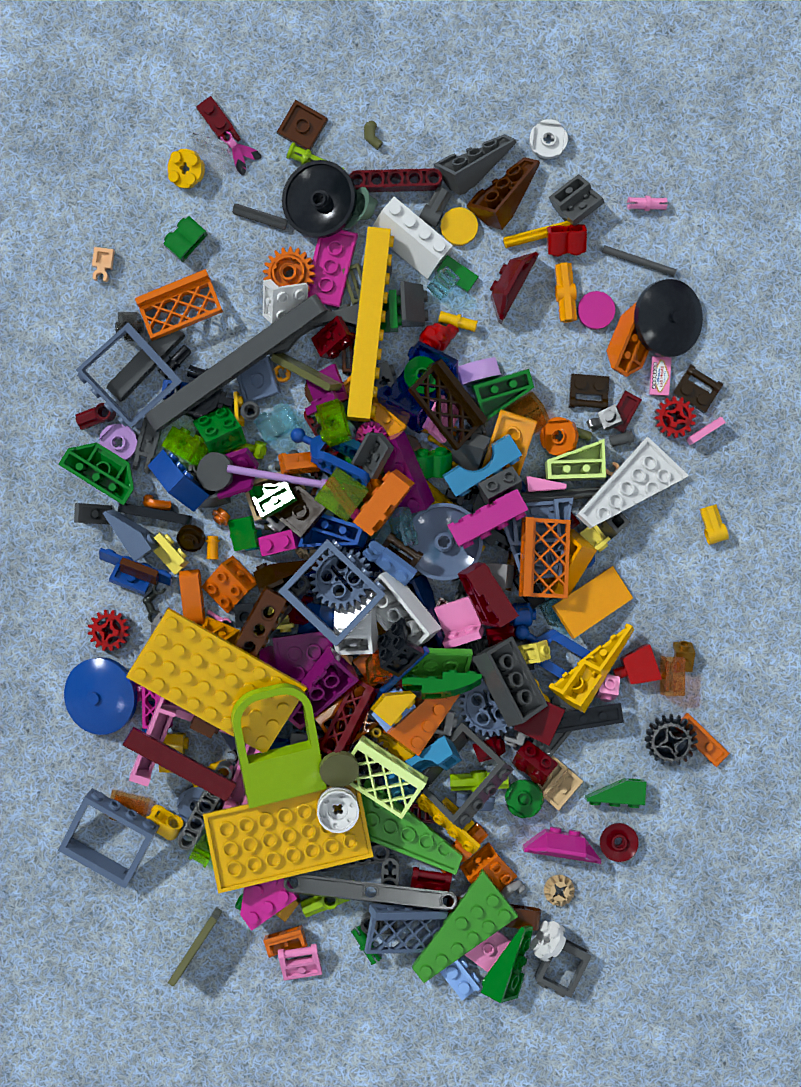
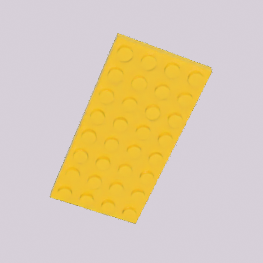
M169 607L126 675V678L233 737L231 713L235 703L247 692L281 683L295 685L304 692L307 689L306 685ZM278 695L251 703L244 710L241 717L244 743L262 753L267 752L300 700L292 695Z
M350 785L344 786L356 796L359 806V817L355 825L343 833H332L324 829L319 822L317 816L318 800L327 789L254 808H249L248 804L204 813L203 819L218 894L373 857L361 793ZM341 804L338 806L333 805L335 812L337 810L342 811Z

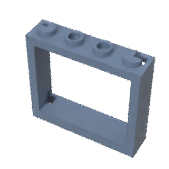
M129 323L122 327L76 369L78 378L84 384L88 382L92 386L90 391L97 398L102 397L106 401L105 407L111 413L115 411L120 416L118 418L119 422L125 427L128 425L130 428L182 382L176 373ZM126 333L132 337L172 381L168 387L132 419L86 371Z
M327 539L278 592L330 642L338 646L386 595L384 592L386 588L378 580L374 583L369 578L371 574L364 567L358 568L355 565L357 560L349 553L345 555L341 551L343 547L335 540L331 542ZM328 548L377 594L339 635L290 590Z
M92 788L84 797L58 851L121 887L126 888L134 877L160 826L153 823L152 820L139 815L135 810L123 806L117 800H113ZM88 805L145 836L129 869L72 838Z

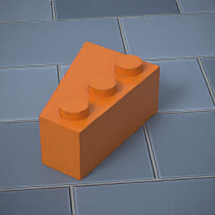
M398 469L392 472L388 471L384 475L382 485L374 489L371 493V499L364 503L360 509L361 512L353 520V523L370 536H373L385 525L415 484Z

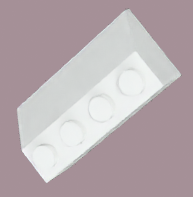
M393 197L383 208L372 226L391 229V236H394V245L390 249L427 280L452 251L453 245L396 197Z
M387 572L381 573L374 580V583L378 580L386 588L384 590L386 595L375 606L376 620L385 631L390 629L392 624L402 617L406 620L408 640L421 647L442 629L407 585L404 586Z

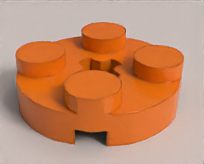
M554 417L542 428L540 441L548 453L559 456L571 452L577 447L579 435L576 424L573 421L563 417ZM559 431H561V434H563V438L561 439V441H559V439H556V435H559Z

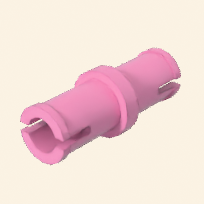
M628 197L627 203L635 204H627V209H644V211H650V209L666 210L667 204L659 203H667L668 201L665 197Z

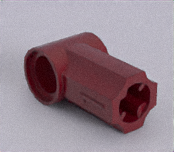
M99 403L94 408L75 414V419L80 430H85L104 422L113 421L116 417V412L111 413L109 411L108 415L103 417L102 411L106 408L105 403Z

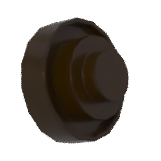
M184 525L177 533L176 540L182 549L196 552L204 545L205 534L195 525Z

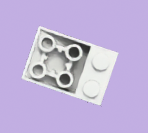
M365 591L368 597H361L362 604L356 601L355 608L349 604L348 610L341 606L340 611H338L335 606L334 632L337 635L374 598L373 591ZM337 592L336 596H341L344 592ZM375 607L338 646H335V651L339 655L373 654L378 650L379 638Z

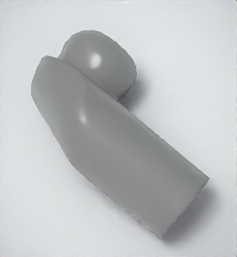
M516 880L505 886L500 892L507 899L515 891L518 894L523 893L526 887L522 884V881Z

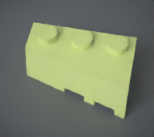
M605 439L548 459L545 462V479L551 481L603 480L606 478Z

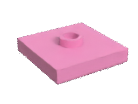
M497 931L466 953L465 956L489 972L511 942V939Z

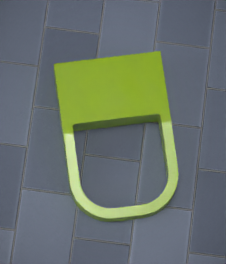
M281 683L249 691L239 698L233 707L231 722L249 808L327 789L319 772L322 759L313 708L306 693L295 685ZM278 695H292L298 698L303 706L308 740L271 749L264 753L259 752L247 755L241 728V717L244 710L255 701Z

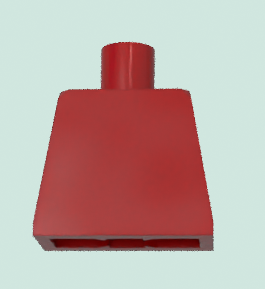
M644 644L620 657L622 666L612 669L614 676H619L620 679L626 677L629 684L662 680L650 644Z

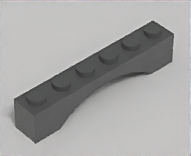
M357 301L358 304L352 306L350 304L341 305L335 311L328 309L325 315L269 354L270 357H272V354L289 352L300 337L313 329L326 326L336 316H341L347 326L357 328L359 301Z

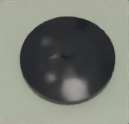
M314 160L298 167L288 178L282 193V208L287 221L299 233L311 238H326L340 232L351 220L357 204L356 187L351 176L341 166L327 160Z
M665 279L656 281L644 289L635 306L634 324L639 340L648 351L661 357H675L686 353L698 340L702 329L703 313L700 301L692 288L682 281Z

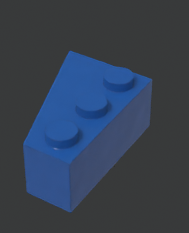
M163 449L149 463V469L170 495L195 512L210 495L199 485L194 476L186 470V466L179 461L180 459L173 452L167 453Z

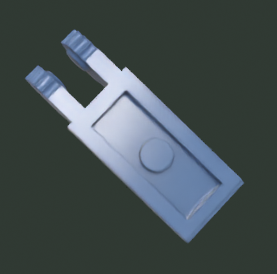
M374 540L369 543V548L363 551V555L367 560L374 562L404 586L408 584L417 572L414 567L390 549L385 548Z

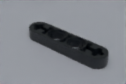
M119 503L117 511L184 525H191L192 516L131 504L122 505Z

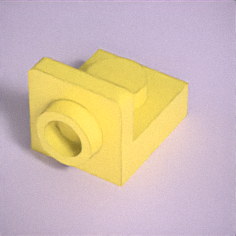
M547 640L518 646L526 664L539 663L551 659Z

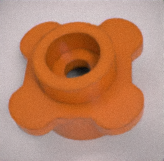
M222 508L213 510L214 521L219 525L227 526L228 520L231 518L230 515Z

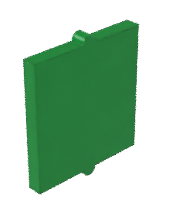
M253 515L228 520L234 551L259 547Z

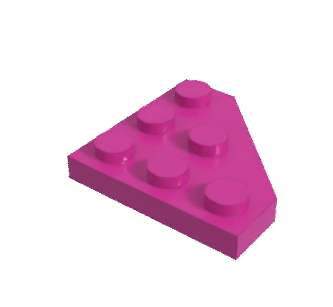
M285 878L244 887L240 915L251 931L299 897L298 894L289 893L285 890ZM287 881V886L290 889H294L289 881Z

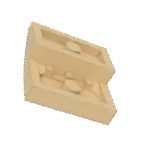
M552 756L551 758L558 763L557 767L552 771L543 787L540 784L537 785L541 788L544 799L560 811L584 781L555 756Z

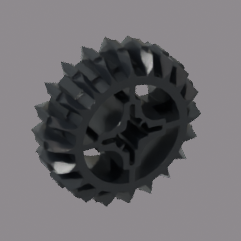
M663 714L662 721L659 718H655L656 724L650 723L649 727L651 729H646V734L649 735L645 737V741L649 742L646 744V749H651L649 755H655V761L661 758V764L663 765L666 761H669V766L673 765V761L680 765V759L687 762V756H693L692 751L697 749L694 744L698 743V739L695 738L697 732L692 730L694 728L693 724L687 725L688 719L686 718L681 722L680 715L673 719V714H670L669 719H666V716ZM670 726L677 727L681 729L684 733H681V731L674 732ZM664 728L665 734L659 737L658 740H655L657 733ZM668 733L670 734V737H673L674 739V747L672 743L668 741ZM687 739L684 748L678 751L677 746ZM659 747L668 748L672 753L665 752Z

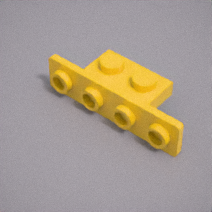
M424 793L416 800L419 808L432 816L434 822L445 828L449 836L457 839L467 852L475 854L481 845L467 833L474 825V822L471 820L463 829H460ZM447 797L443 799L442 803L455 814L459 808Z

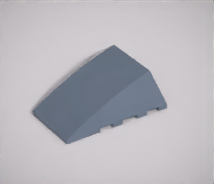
M574 497L525 503L529 509L525 512L527 515L525 517L570 520ZM514 518L508 521L509 525L504 530L520 574L522 519L516 521ZM536 523V531L541 536L548 528L543 523ZM557 524L553 528L559 537L565 533V524ZM551 532L543 537L549 546L557 540ZM541 541L535 545V551L539 555L547 550V547ZM560 542L552 548L558 556L564 553V546ZM550 551L542 557L549 566L556 560ZM540 560L534 565V570L539 575L546 569ZM558 561L552 567V570L559 576L562 573L563 565ZM548 571L541 578H553L554 576Z

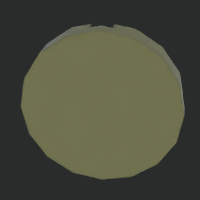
M346 751L331 752L320 762L319 772L321 779L326 785L341 788L348 786L355 781L359 773L357 759L353 754Z

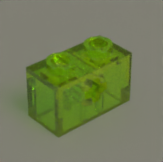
M338 398L316 405L317 413H315L318 424H321L320 436L323 442L332 447L352 440L344 406Z
M172 426L161 446L198 466L200 460L208 452L203 438L196 434L194 437L190 436L191 431L182 426L180 429Z

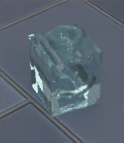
M446 266L436 274L427 288L434 297L442 300L452 291L461 278Z

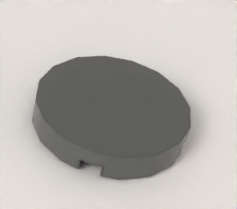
M211 452L205 455L197 467V477L200 484L210 491L226 489L233 481V473L227 472L228 465H233L232 460L227 455L218 452Z

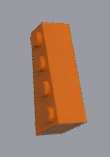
M459 695L440 699L420 698L414 703L416 707L387 732L384 730L382 733L411 754L419 756Z

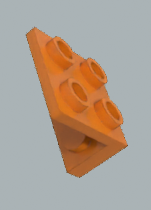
M232 555L220 564L205 581L202 588L226 613H229L234 608V605H237L248 592L257 586L255 578Z
M489 842L460 866V869L471 884L472 882L474 883L483 869L500 891L517 877Z

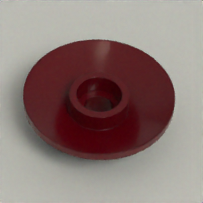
M614 823L606 827L602 832L600 848L608 859L615 862H624L631 859L637 852L639 845L638 836L629 825ZM616 838H621L620 844H615Z

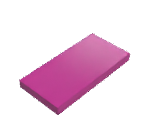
M341 230L333 236L318 238L311 264L316 268L311 271L316 274V277L310 278L314 281V285L308 284L310 288L308 298L316 294L324 305L336 308L341 306L359 236L357 233Z

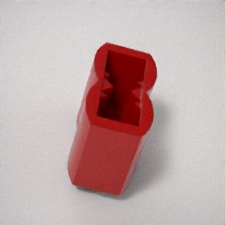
M584 224L547 227V252L549 255L559 257L570 253L577 256L586 252L587 229Z

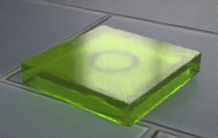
M336 467L314 500L344 521H347L369 489Z

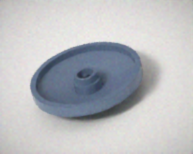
M437 503L430 505L426 510L418 512L411 520L406 531L405 544L417 552L421 551L423 553V556L415 566L421 574L439 581L454 580L459 578V572L478 562L482 552L483 540L479 537L473 540L475 544L466 549L463 546L459 548L447 526L452 522L455 524L462 517L471 514L466 509L451 503Z

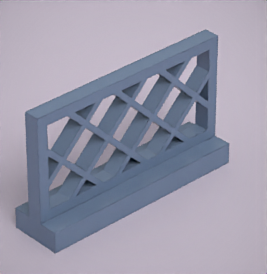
M370 904L369 913L371 917L364 952L366 954L421 953L427 947L423 943L439 931L442 927L443 919L447 918L448 911L390 904ZM397 920H402L403 924L394 931L391 925ZM414 920H419L421 923L412 931L409 925ZM432 920H437L436 925L429 930L426 925ZM376 921H384L386 923L378 931L375 930ZM425 927L428 932L419 939L416 934ZM390 928L393 933L383 940L380 935ZM405 928H408L410 933L401 939L398 935ZM378 937L382 940V943L377 947H371L372 942ZM395 937L400 940L396 946H388V943ZM415 937L418 940L413 946H406V943L411 938Z

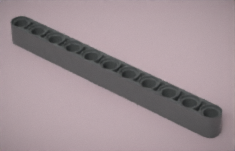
M316 294L309 297L154 407L145 415L146 419L155 432L165 429L321 318L328 310Z

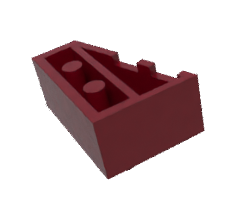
M475 562L458 573L482 625L501 628L519 616L492 575L490 568L485 563Z

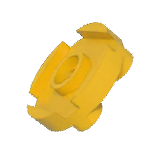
M180 149L172 152L168 162V179L176 186L186 189L195 187L194 185L201 182L205 174V164L199 154L190 149ZM185 164L189 167V171H186V173L183 171Z

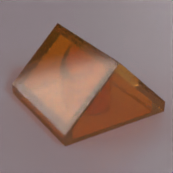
M533 392L528 393L503 409L538 421L534 434L541 431L550 420L544 405Z

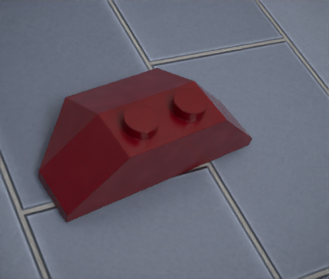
M534 252L510 259L508 264L504 263L501 267L499 281L495 280L490 288V291H492L491 300L498 323H503L539 253Z

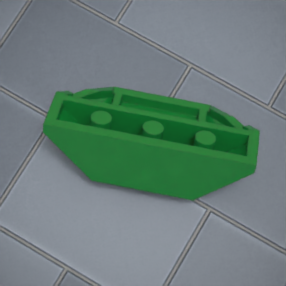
M97 442L68 448L58 464L122 505L126 504L134 491L130 463Z

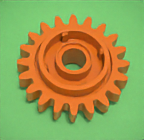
M290 246L288 252H286L282 247L281 254L276 250L274 251L275 258L268 256L271 263H264L269 269L263 270V273L268 275L263 280L271 279L278 287L300 283L314 285V281L310 278L316 277V274L311 272L316 268L314 265H309L312 263L311 257L307 258L306 252L301 254L299 248L294 252ZM288 270H294V274L291 277H285V273Z

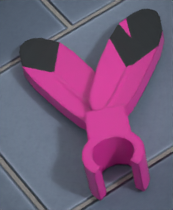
M226 131L229 134V140L225 141L223 137H220V139L232 149L237 171L241 175H245L246 164L243 156L257 160L261 159V154L251 147L237 144L232 138V134Z

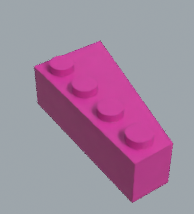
M518 489L496 499L492 504L479 508L475 513L467 514L459 519L457 523L454 524L452 522L447 526L458 547L463 546L466 549L475 544L473 540L479 537L483 540L492 535L490 531L498 528V530H501L509 525L508 521L514 518L518 521L527 516L525 512L529 509Z

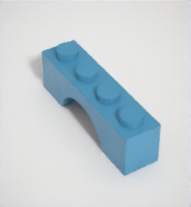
M509 434L491 444L492 456L488 464L483 468L471 471L458 465L442 475L455 496L460 495L462 497L470 492L469 488L475 484L478 487V483L486 480V477L491 474L495 475L503 471L502 467L509 464L511 466L520 460L519 457L522 453Z
M443 736L436 739L427 748H424L419 756L415 755L404 762L419 772L431 766H439L447 771L462 761L454 742ZM394 773L387 775L389 784L399 783L397 775ZM411 784L404 785L405 795L413 794L415 787ZM400 786L390 788L392 798L402 796Z

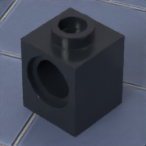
M255 603L234 605L236 628L242 629L244 623L241 620V615L245 612L250 614Z

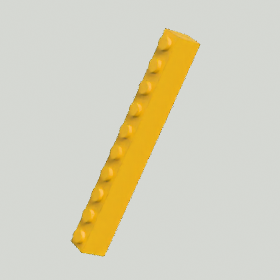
M367 228L347 409V420L371 422V417H375L376 406L372 404L373 398H377L378 393L375 379H379L380 374L377 360H381L382 356L379 341H383L384 337L381 322H385L386 319L383 303L387 304L388 292H385V285H389L390 273H387V266H391L392 254H389V248H393L394 236H391V229Z

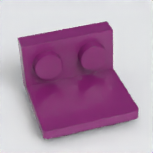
M331 364L319 372L342 383L340 390L327 391L306 380L313 398L311 405L305 408L307 416L323 414L349 399L336 364Z
M248 447L225 454L232 460L234 466L258 470L259 463ZM233 474L232 483L226 489L218 491L217 497L219 499L229 498L233 495L252 490L255 477Z

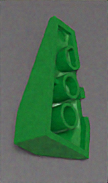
M523 926L519 929L482 981V994L499 1003L518 998L525 975L521 973L522 967L527 964V958L524 955L530 947L533 926Z

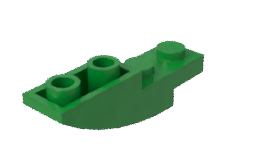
M447 670V672L442 673V679H438L436 676L419 678L417 675H408L402 679V690L421 691V699L447 698L465 693L481 685L482 674H478L475 671L458 673L457 670Z

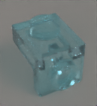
M549 598L540 604V610L548 625L564 626L552 608V605L559 601L558 598Z

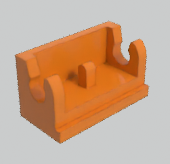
M310 452L281 453L278 455L281 474L297 475L315 473L321 470L315 463L311 462Z
M302 925L265 935L263 940L269 958L278 955V949L291 950L308 946Z

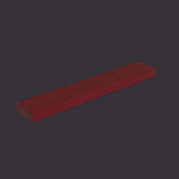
M135 727L131 729L123 742L124 747L224 801H227L237 785L231 779Z

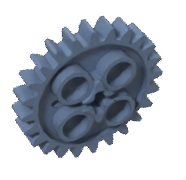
M344 547L342 550V552L345 555L348 554V550L346 547ZM353 548L349 551V554L357 560L355 565L358 568L364 567L366 570L371 568L370 564H365L368 560L365 557L361 558L362 554L360 552L355 554ZM329 549V556L326 557L322 554L323 560L316 561L319 566L312 567L316 572L315 574H310V577L315 579L310 582V585L315 587L312 589V592L317 594L316 598L318 600L322 599L321 603L324 606L328 603L330 609L335 605L338 611H340L341 606L348 610L349 604L355 608V602L358 601L362 604L361 597L367 598L368 596L365 591H371L372 589L361 579L357 583L352 584L351 579L357 575L348 566L344 569H339L342 561ZM331 566H334L353 589L352 592L340 581L331 569ZM327 574H332L330 581H324ZM344 588V593L341 596H336V591Z
M482 677L481 685L463 693L464 695L459 698L463 701L459 707L464 708L460 715L467 716L464 722L470 721L469 728L475 726V733L482 730V736L486 732H489L490 737L494 735V732L500 736L501 730L504 733L508 732V727L503 716L499 714L498 707ZM474 695L481 696L482 702H477ZM480 713L486 714L488 720H483L480 717Z

